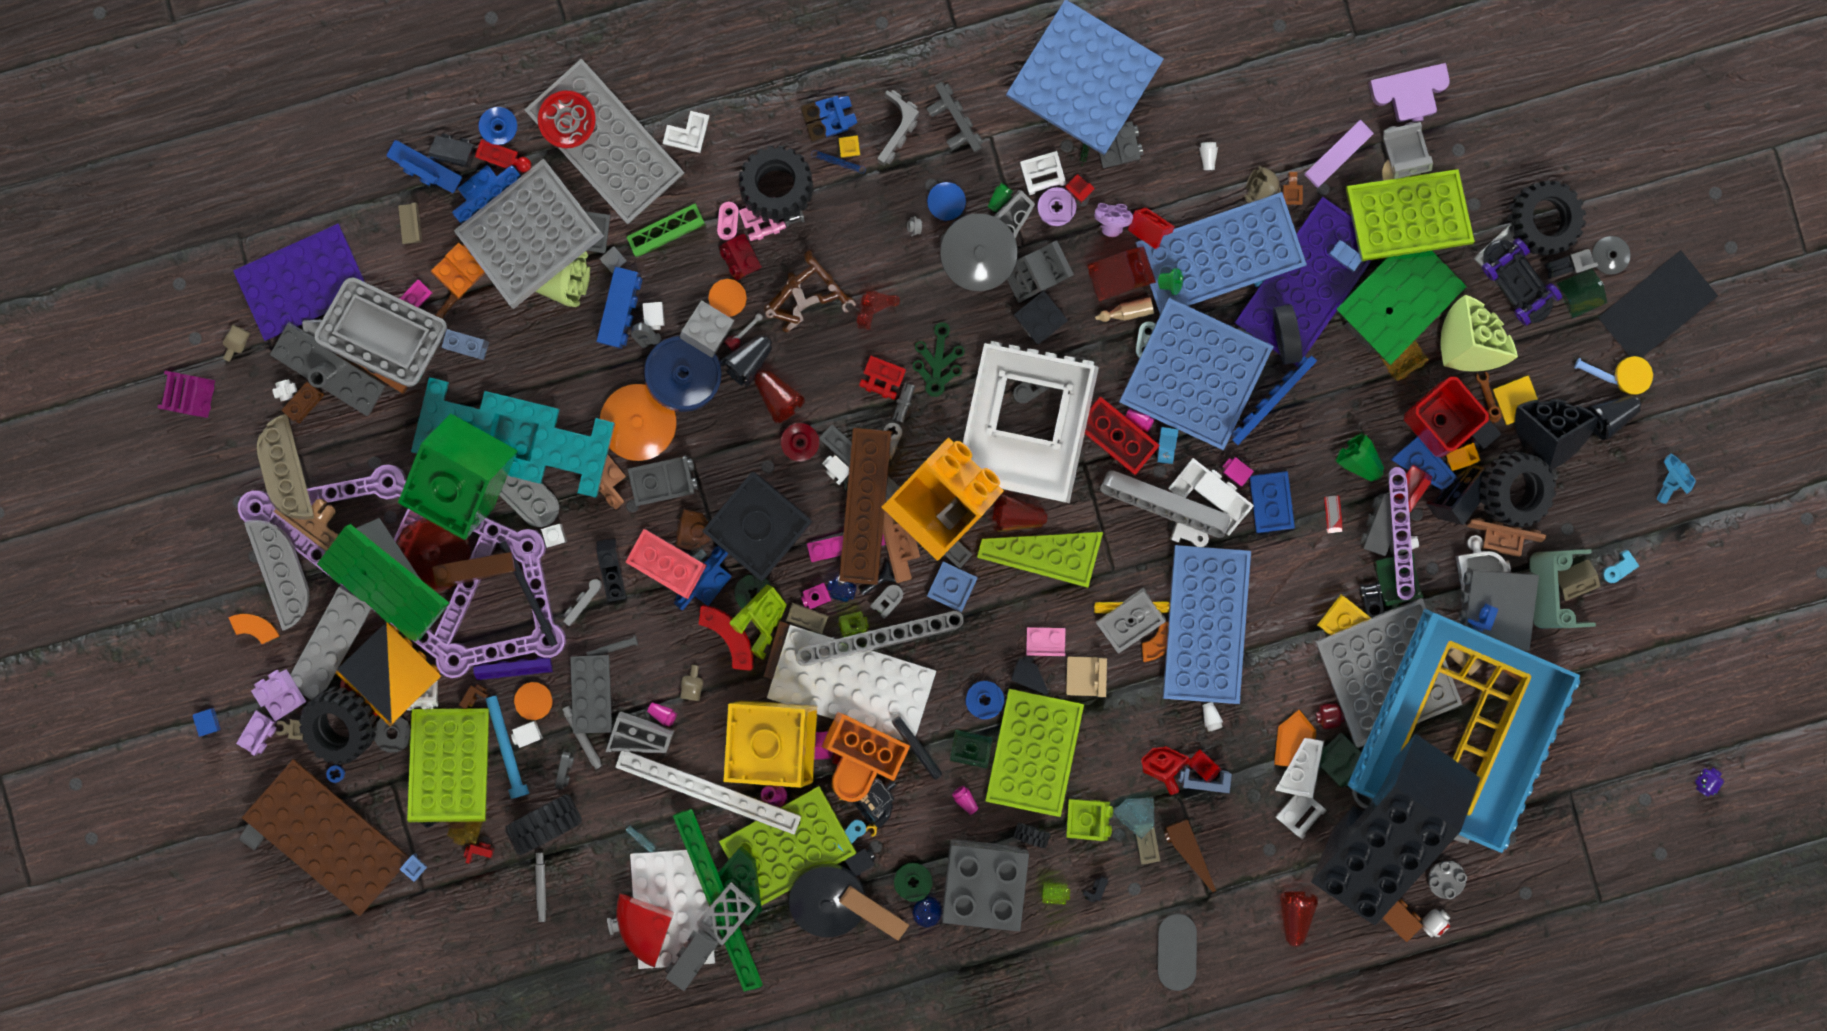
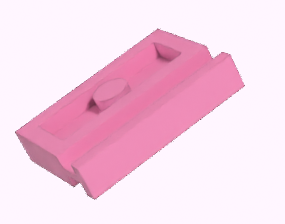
M1027 627L1026 655L1065 656V628Z

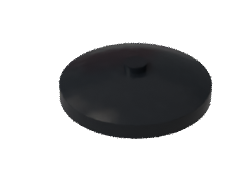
M820 864L806 869L795 879L790 890L789 908L792 917L803 930L819 937H837L851 931L860 922L862 917L842 905L839 900L849 886H852L866 896L861 881L850 870L835 864Z

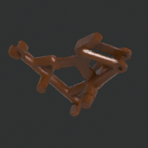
M810 250L804 254V257L811 266L797 276L793 272L788 273L787 284L769 304L764 306L767 318L774 317L788 321L782 328L785 332H789L803 321L801 311L818 302L825 304L838 298L842 302L843 311L846 313L848 312L847 303H851L854 307L856 306L855 300L851 297L847 298L834 282L832 275L823 269ZM816 271L827 284L831 293L824 296L818 293L805 299L800 283ZM793 293L796 303L792 306V312L780 309L779 307Z

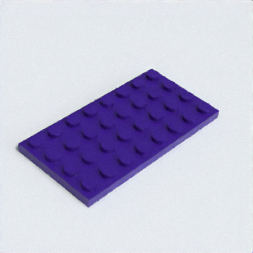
M1324 197L1320 199L1296 234L1307 265L1265 279L1234 322L1253 337L1273 345L1272 350L1279 355L1273 323V308L1289 304L1293 306L1300 332L1303 358L1337 311L1336 309L1342 304L1372 261H1361L1356 270L1352 272L1329 256L1339 240L1358 253L1359 249L1352 217ZM1298 362L1292 363L1293 365L1298 367Z

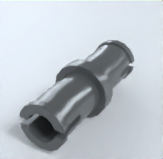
M907 383L903 384L900 398L896 401L898 404L892 420L904 423L908 407H911L912 404L910 401L915 386Z

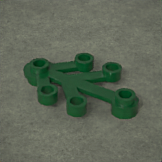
M943 322L938 323L934 330L938 336L935 358L928 351L923 341H919L915 345V350L921 353L933 368V377H931L924 369L922 361L917 360L913 363V369L919 372L926 381V392L932 397L940 396L944 392V385L954 377L961 375L962 368L959 365H954L949 373L940 378L941 370L956 358L962 357L965 353L963 347L956 346L953 352L943 359L945 337L950 333L948 324ZM940 327L946 329L944 334L939 333L938 329ZM920 343L925 347L922 351L917 349V345ZM957 348L962 349V354L959 356L955 354ZM917 362L922 364V368L920 370H917L915 368V364ZM955 367L960 369V373L957 375L953 373V368ZM933 384H937L939 386V389L937 391H933L931 389V386Z

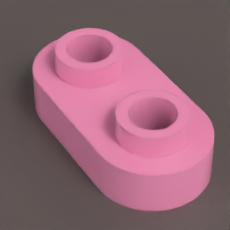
M725 202L719 209L717 232L719 237L726 241L733 239L737 234L739 210L733 202ZM732 209V215H726V210ZM727 227L731 229L728 235L724 234V229Z

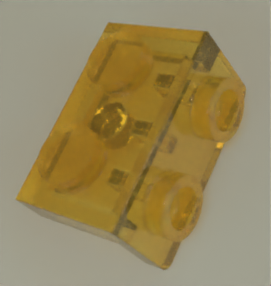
M1416 340L1391 365L1380 357L1389 374L1396 381L1406 378L1409 373L1421 368L1429 360L1423 354Z

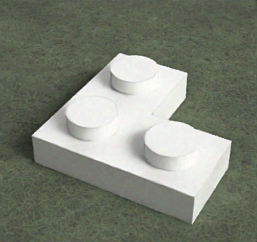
M690 111L686 129L667 125L663 144L701 153L709 115Z

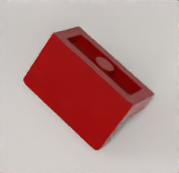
M1143 208L1134 212L1128 231L1154 249H1157L1163 236L1173 233L1175 226L1148 208Z
M1412 465L1406 473L1409 512L1412 511L1432 481L1431 475L1415 465ZM1398 493L1394 497L1403 499L1404 495Z

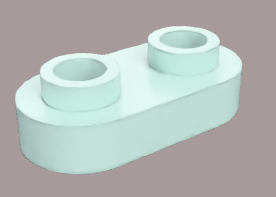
M1145 322L1139 328L1136 344V355L1139 358L1142 354V348L1146 346L1150 335L1145 334V329L1150 328L1153 331L1156 325L1153 322Z

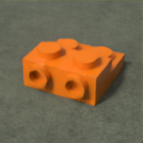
M460 243L449 251L445 258L431 270V273L458 299L485 274L466 246Z

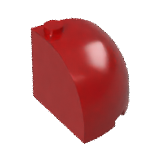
M620 893L617 901L616 918L621 938L635 957L655 968L674 912Z

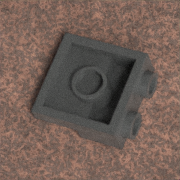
M1132 121L1124 123L1105 155L1099 153L1103 169L1141 159L1140 155H1143V148L1141 144H1137L1136 139L1139 136L1137 125H1133Z

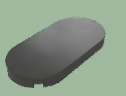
M1175 913L1167 916L1159 925L1158 976L1165 987L1174 991H1180L1188 988L1196 977L1197 930L1194 922L1184 914Z

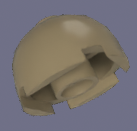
M1261 166L1258 167L1259 170H1253L1246 184V189H1249L1248 195L1245 194L1246 202L1251 203L1280 193L1279 180L1274 172Z

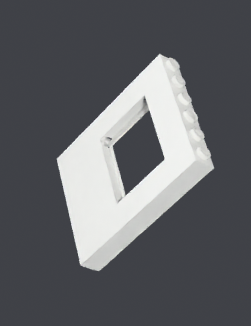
M991 341L990 344L984 343L963 443L972 452L971 460L981 469L988 468L992 470L1000 479L999 486L1002 489L1070 503L1099 367L1094 366V362L1083 360L1082 363L1075 362L1076 358L1064 356V359L1057 358V354L1046 352L1045 355L1038 354L1039 351L1027 348V352L1020 351V347L1009 345V348L1001 347L1002 343ZM1007 378L1064 390L1053 442L996 430Z

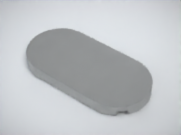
M507 476L500 496L528 524L535 527H545L556 520L559 514V502L543 483L539 484Z

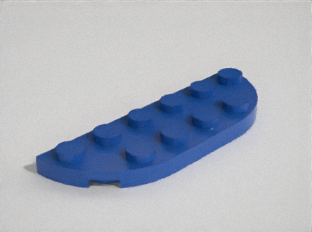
M1312 355L1309 358L1304 356L1302 361L1297 364L1299 367L1294 372L1292 370L1289 371L1282 378L1284 382L1281 385H1276L1269 392L1271 396L1268 399H1262L1256 406L1258 410L1255 413H1249L1244 418L1243 422L1245 424L1241 428L1238 427L1231 434L1233 436L1232 440L1239 445L1317 360Z

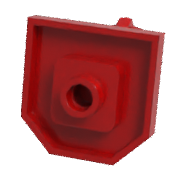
M1168 747L1152 748L1141 759L1143 773L1164 782L1170 795L1179 792L1174 776L1189 763V757Z

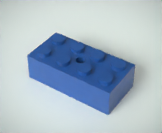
M615 267L597 338L598 343L622 349L623 345H627L629 335L626 334L627 327L632 325L633 316L631 311L632 308H636L638 297L635 295L637 289H641L643 280L638 272Z

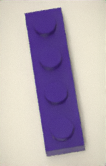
M538 657L536 660L529 661L527 659H519L517 662L511 663L501 661L493 665L482 663L473 667L476 680L553 672L550 658Z

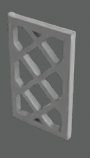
M731 882L697 921V924L723 945L757 905ZM732 889L736 894V898H727V892ZM719 902H723L724 912H715V906ZM727 902H737L738 912H728ZM741 902H746L750 906L746 912H742ZM707 916H712L713 926H708L703 922ZM716 916H725L726 926H717ZM729 916H738L739 921L734 926H730ZM717 929H726L727 935L722 939L718 935Z

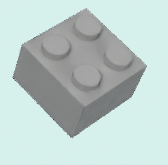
M701 300L681 331L680 338L708 356L713 357L732 328L734 320Z

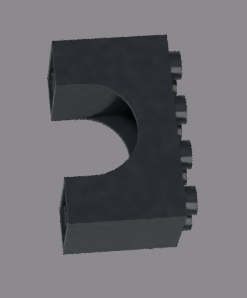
M1415 734L1394 758L1384 783L1366 810L1363 812L1353 805L1333 828L1311 882L1353 910L1360 917L1376 926L1461 832L1480 777Z

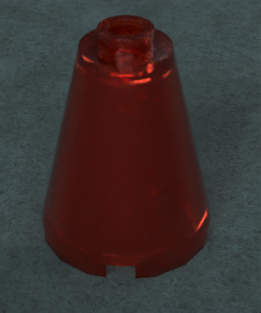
M762 370L755 376V385L775 423L784 422L795 414L794 410L797 406L801 408L805 403V398L771 371Z
M1001 494L999 496L1000 500L996 499L993 520L996 521L997 526H993V529L996 532L1041 528L1047 522V513L1041 507L1005 494Z
M1302 891L1284 892V896L1282 893L1280 894L1285 938L1289 945L1301 946V944L1305 943L1318 905V897L1314 894H1311V897L1305 896V892Z

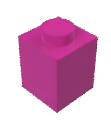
M1234 457L1232 460L1229 458L1225 462L1222 473L1242 487L1254 471Z

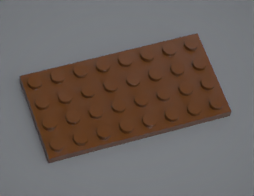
M294 759L242 816V819L359 917L410 858Z

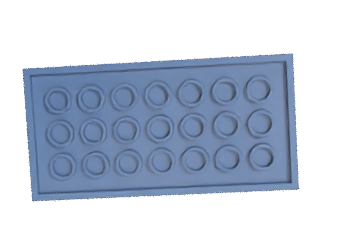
M1282 192L1173 230V233L1163 236L1157 249H1154L1142 240L1136 242L1160 314L1168 298L1189 306L1307 265ZM1173 268L1181 270L1183 285L1177 295H1172L1171 291L1159 288L1158 278L1160 273H1170Z
M1174 545L1163 699L1240 704L1251 551Z

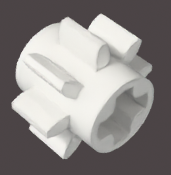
M289 379L275 383L276 389H272L274 397L276 399L280 398L281 402L291 400L294 397L293 393L298 392L295 383L290 384Z

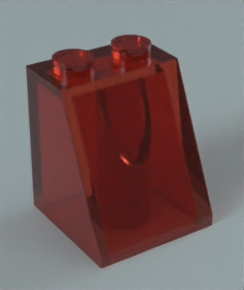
M1144 246L1123 251L1087 265L1099 301L1156 283Z

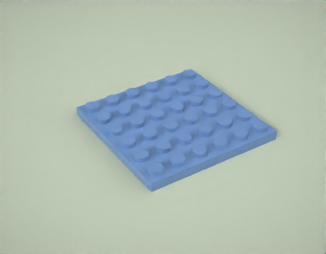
M1065 0L1006 96L1105 155L1161 65L1163 58L1068 0Z
M1168 298L1119 402L1224 450L1274 346L1174 299Z

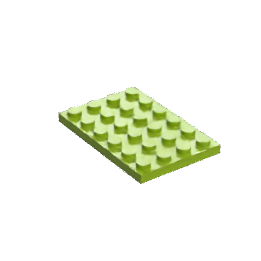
M1459 169L1346 187L1361 261L1464 246L1475 242Z
M1009 689L985 802L1061 817L1084 704Z
M489 708L412 709L408 822L486 821Z
M820 786L780 807L802 816L795 835L762 822L754 821L719 841L728 859L741 846L756 859L761 906L791 890L795 879L806 869L820 864L837 865L857 854Z

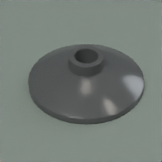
M1615 236L1600 239L1592 251L1593 261L1598 264L1596 268L1602 273L1610 275L1622 272L1628 266L1631 256L1626 242ZM1611 251L1615 252V258L1610 257Z

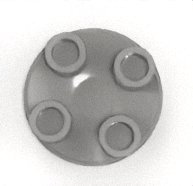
M1453 861L1437 863L1431 869L1428 876L1431 891L1436 896L1444 899H1453L1463 891L1467 881L1463 868Z

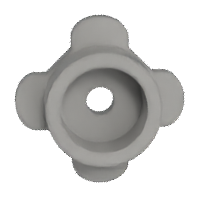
M916 216L911 217L910 221L907 222V230L910 232V236L921 234L922 231L921 219H917Z

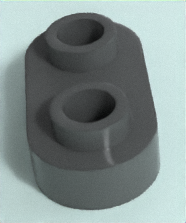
M563 751L555 789L563 790L564 787H568L570 776H567L568 768L572 769L574 757H571L570 752Z

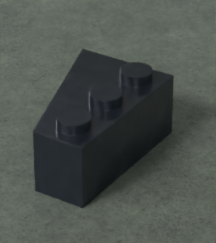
M1473 464L1470 465L1454 479L1455 483L1447 490L1443 488L1440 491L1441 495L1433 502L1429 500L1426 505L1437 519L1464 525L1481 503L1480 497H1482V494L1480 493V487H1482L1483 483L1481 479L1486 474L1484 472L1486 468Z

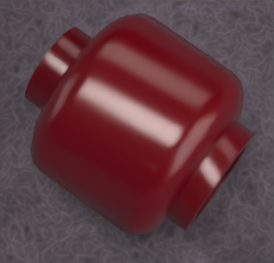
M1337 703L1323 704L1319 707V712H1316V722L1320 723L1323 729L1339 728L1342 722L1345 721L1344 714Z

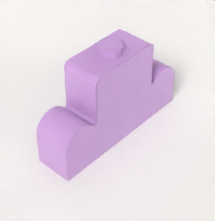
M1446 63L1371 80L1368 84L1372 100L1376 105L1384 106L1392 100L1397 122L1408 120L1420 122L1424 120L1423 117L1436 113L1437 108L1433 92L1440 93L1448 87L1449 75Z

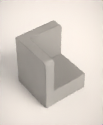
M1589 249L1569 255L1571 258L1570 264L1575 270L1572 271L1573 274L1598 266L1597 262L1594 263Z

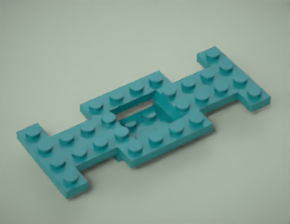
M429 377L411 452L417 453L421 443L451 413L518 450L508 476L542 484L546 466L582 474L577 493L597 498L615 427L614 422L596 418L591 437L557 429L555 427L560 409L484 391L480 409L445 401L449 382Z

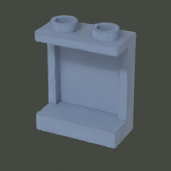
M447 329L442 348L484 360L489 342Z
M1184 766L1178 772V781L1183 788L1230 793L1232 774L1229 771L1221 770L1219 782L1211 781L1210 783L1202 779L1189 778L1190 769L1187 766Z

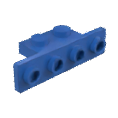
M397 140L393 142L387 153L388 158L399 163V166L404 168L403 172L410 176L416 174L421 177L419 181L430 186L431 183L437 184L447 191L454 193L462 179V176Z
M486 165L458 188L467 201L455 209L452 214L460 223H464L519 179L521 175L511 165L496 176L492 169Z
M720 546L716 547L712 551V555L704 562L706 567L689 598L677 595L674 604L682 611L694 596L709 606L732 577L719 566L728 555Z

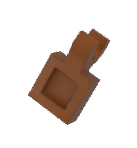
M1288 172L1289 185H1283V196L1286 205H1302L1303 185H1297V172Z

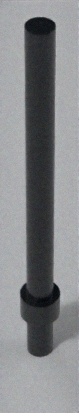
M507 541L499 544L503 553L512 552ZM513 555L516 570L514 574L541 626L539 628L542 634H545L550 646L553 647L558 644L552 632L553 628L550 622L547 623Z

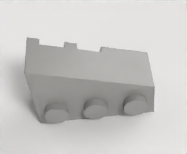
M620 711L606 752L641 751L666 753L675 730Z

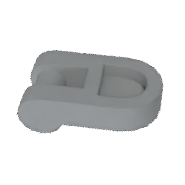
M897 585L888 586L870 607L873 610L876 609L881 613L880 616L885 619L902 600V589ZM884 599L890 604L887 608L881 604Z

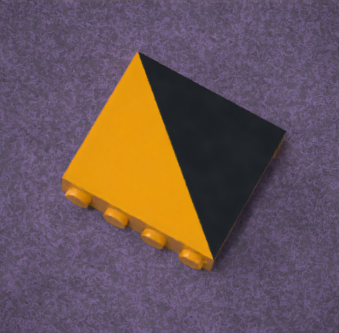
M386 622L336 670V674L359 697L362 696L365 699V703L367 705L370 704L372 710L391 727L419 697L440 679L441 675L435 665H430L426 661L427 658L421 651L417 652L412 648L413 644L408 638H402L398 634L399 630Z

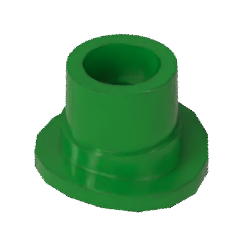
M1173 268L1170 273H1160L1158 278L1160 289L1169 290L1172 295H1177L1183 285V274L1180 269Z

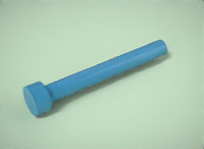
M497 696L486 698L512 788L508 790L510 798L513 799L529 794L527 784H522Z

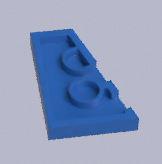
M1418 436L1391 459V461L1406 470L1415 465L1432 476L1430 484L1440 490L1446 489L1457 477L1440 457H1435Z

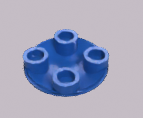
M943 182L937 184L928 195V208L940 220H953L960 216L965 208V194L954 183Z

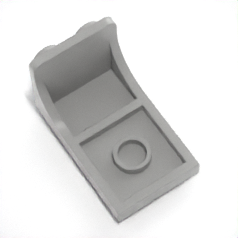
M887 90L885 98L900 109L903 118L901 125L877 158L878 163L883 166L886 163L890 164L896 156L894 151L897 147L901 148L907 140L905 135L908 131L911 133L918 122L916 119L919 116L918 107L910 101L905 103L901 100L902 96L894 90L891 92Z

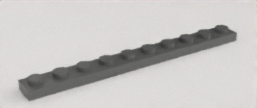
M831 425L819 439L850 467L852 442L836 427ZM889 476L886 501L900 488ZM957 541L944 555L957 567L961 568L973 554Z

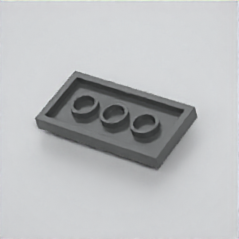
M610 655L570 657L573 734L612 732Z

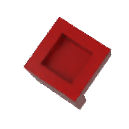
M1078 174L1064 187L1079 203H1082L1095 189Z

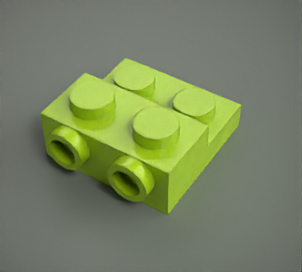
M1069 799L1067 838L1097 841L1108 840V837L1112 834L1109 818L1113 815V807L1110 806V802Z

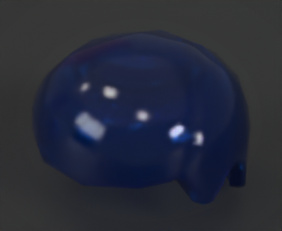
M930 896L917 901L912 911L913 920L924 928L936 925L942 915L940 902Z

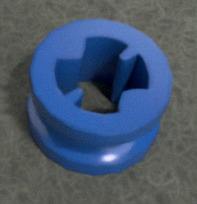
M340 765L331 766L326 773L328 780L333 783L343 780L345 776L343 767ZM338 769L340 771L338 773H341V776L334 779L331 771Z

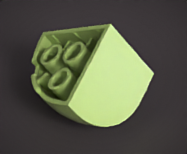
M1464 295L1451 307L1441 332V352L1444 366L1462 371H1485L1506 365L1516 359L1518 355L1511 335L1507 336L1502 328L1503 322L1494 312L1491 314L1484 308L1485 304L1475 298Z

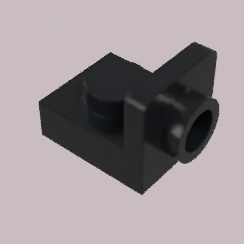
M1100 875L1099 879H1095L1092 887L1095 890L1094 893L1083 889L1082 895H1085V899L1094 903L1096 900L1101 901L1108 878Z

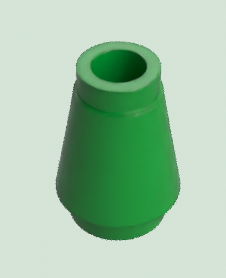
M1001 183L999 187H996L988 207L997 213L1012 198L1011 195L1014 191Z

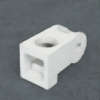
M1178 522L1175 523L1170 540L1179 542L1180 538L1191 541L1197 547L1205 546L1209 540L1206 533Z

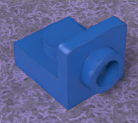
M1485 603L1484 607L1480 610L1479 621L1469 618L1468 622L1473 625V629L1483 632L1484 629L1491 631L1498 608Z

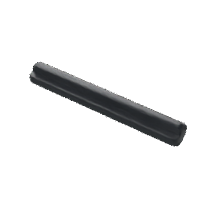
M898 716L893 719L892 724L933 779L940 778L942 772L901 717Z

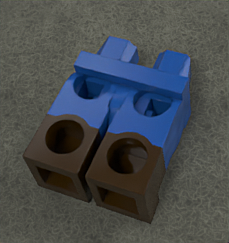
M837 95L801 106L802 115L812 143L848 131L849 127L857 124L854 113L844 116L843 109L852 107L849 96L838 98Z

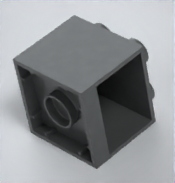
M950 839L942 909L943 923L1020 932L1029 859L1027 848Z

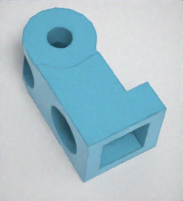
M1624 550L1619 554L1622 558L1621 560L1602 570V578L1606 582L1615 583L1639 567L1628 550Z
M853 820L845 829L851 843L866 832V825L862 820Z

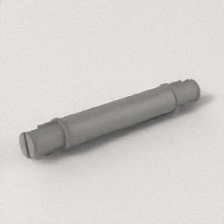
M567 706L562 710L573 730V712ZM586 733L575 734L592 766L595 767V770L602 766L600 759Z
M536 852V910L538 911V922H546L544 852Z

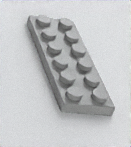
M342 586L338 587L290 674L301 694L311 700L325 689H328L336 674V670L342 664L372 609L366 602L360 601Z

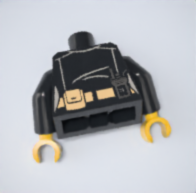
M876 778L867 795L861 800L853 802L870 823L866 826V831L869 828L874 829L871 837L876 835L877 828H881L890 819L893 809L892 802L894 800L890 791L896 787L893 780L887 779L882 783Z

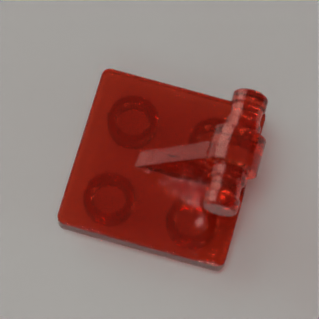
M867 291L861 299L863 308L857 317L858 329H870L873 314L888 306L899 305L900 298L897 295L889 296L877 291Z

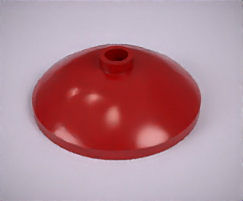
M565 90L550 95L542 103L538 113V126L541 134L549 143L559 148L568 149L582 145L590 138L596 124L593 106L587 98L574 91ZM571 99H573V102L570 106H562L558 101L560 100L563 104H568L571 102ZM552 104H555L559 110L564 107L573 108L576 105H581L586 109V117L580 121L579 127L574 132L566 134L559 132L555 126L554 119L547 118L546 114L549 117L556 115L557 109L555 106H551ZM581 107L575 108L580 118H582L584 110ZM563 113L560 119L563 118V116L565 115H571V113ZM588 120V123L586 124V131H585V130H584V124H585V122ZM560 121V124H561L563 127H565V128H570V125H569V126H565V125L562 123V121ZM579 132V133L583 134V135H579V134L574 135V136L572 137V140L570 141V136H571L573 133Z

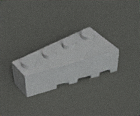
M1019 190L993 217L1005 223L1013 233L1014 238H1016L1035 204Z

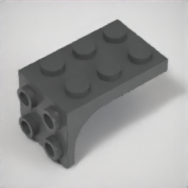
M682 456L629 468L628 473L635 505L640 506L696 494V489H699L697 478L692 476V471L695 470L693 460L689 459L688 456Z

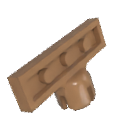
M317 499L311 506L314 519H294L282 514L276 508L273 511L325 551L328 550L338 536L337 533L328 527V522L335 514V509L332 505L326 506L327 502L323 499Z

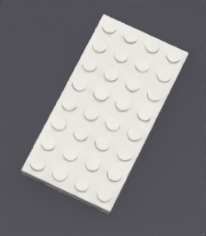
M793 625L789 626L767 695L768 699L785 704L818 706L817 714L832 719L839 712L892 738L905 741L892 724V720L899 716L916 737L936 670L872 650L809 666H801L796 661V655L801 648L836 639ZM839 643L838 650L846 652L848 650L847 645ZM822 647L819 649V654L827 657L829 651L827 648ZM802 652L800 658L803 661H809L810 655L807 652Z

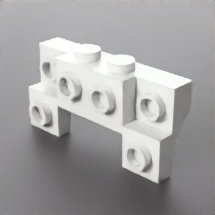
M1192 458L1168 489L1184 498L1194 489L1223 513L1227 514L1230 517V523L1226 534L1229 536L1254 505L1235 491L1237 488L1229 481L1224 483L1219 473L1215 470L1210 472Z

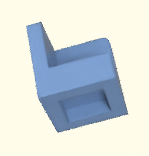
M416 853L400 868L413 882L427 868L417 858L418 855Z

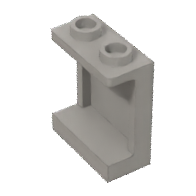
M1409 122L1405 126L1400 127L1391 126L1383 131V142L1394 179L1432 171L1433 161L1432 157L1428 155L1421 130V122Z

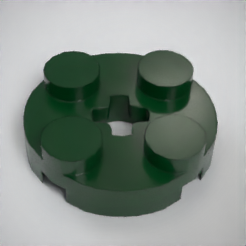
M753 574L743 577L735 587L736 602L743 609L752 600L750 598L751 594L748 591L757 588V593H759L766 585H770V582L767 579L761 581Z
M918 863L905 864L897 871L894 878L895 890L907 901H920L929 894L932 888L931 873L924 865ZM911 877L919 880V883H916V887H912L911 884L908 885Z

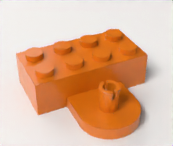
M837 712L821 746L841 756L832 776V788L840 799L848 802H856L864 798L869 792L877 774L894 781L910 748L909 745Z

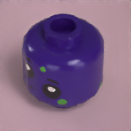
M1713 767L1711 770L1704 768L1695 780L1696 789L1707 797L1716 795L1724 784V780L1720 777L1722 773Z

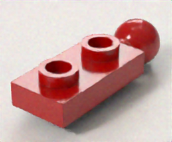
M481 139L475 158L505 169L515 165L520 172H527L531 168V161L528 158H516L518 152L500 145L490 144L486 140Z

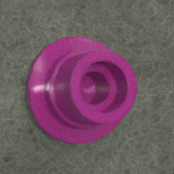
M767 785L761 792V799L765 803L780 808L786 802L787 793L783 786Z

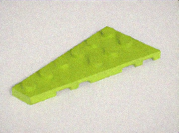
M1103 532L982 539L977 558L1089 587Z

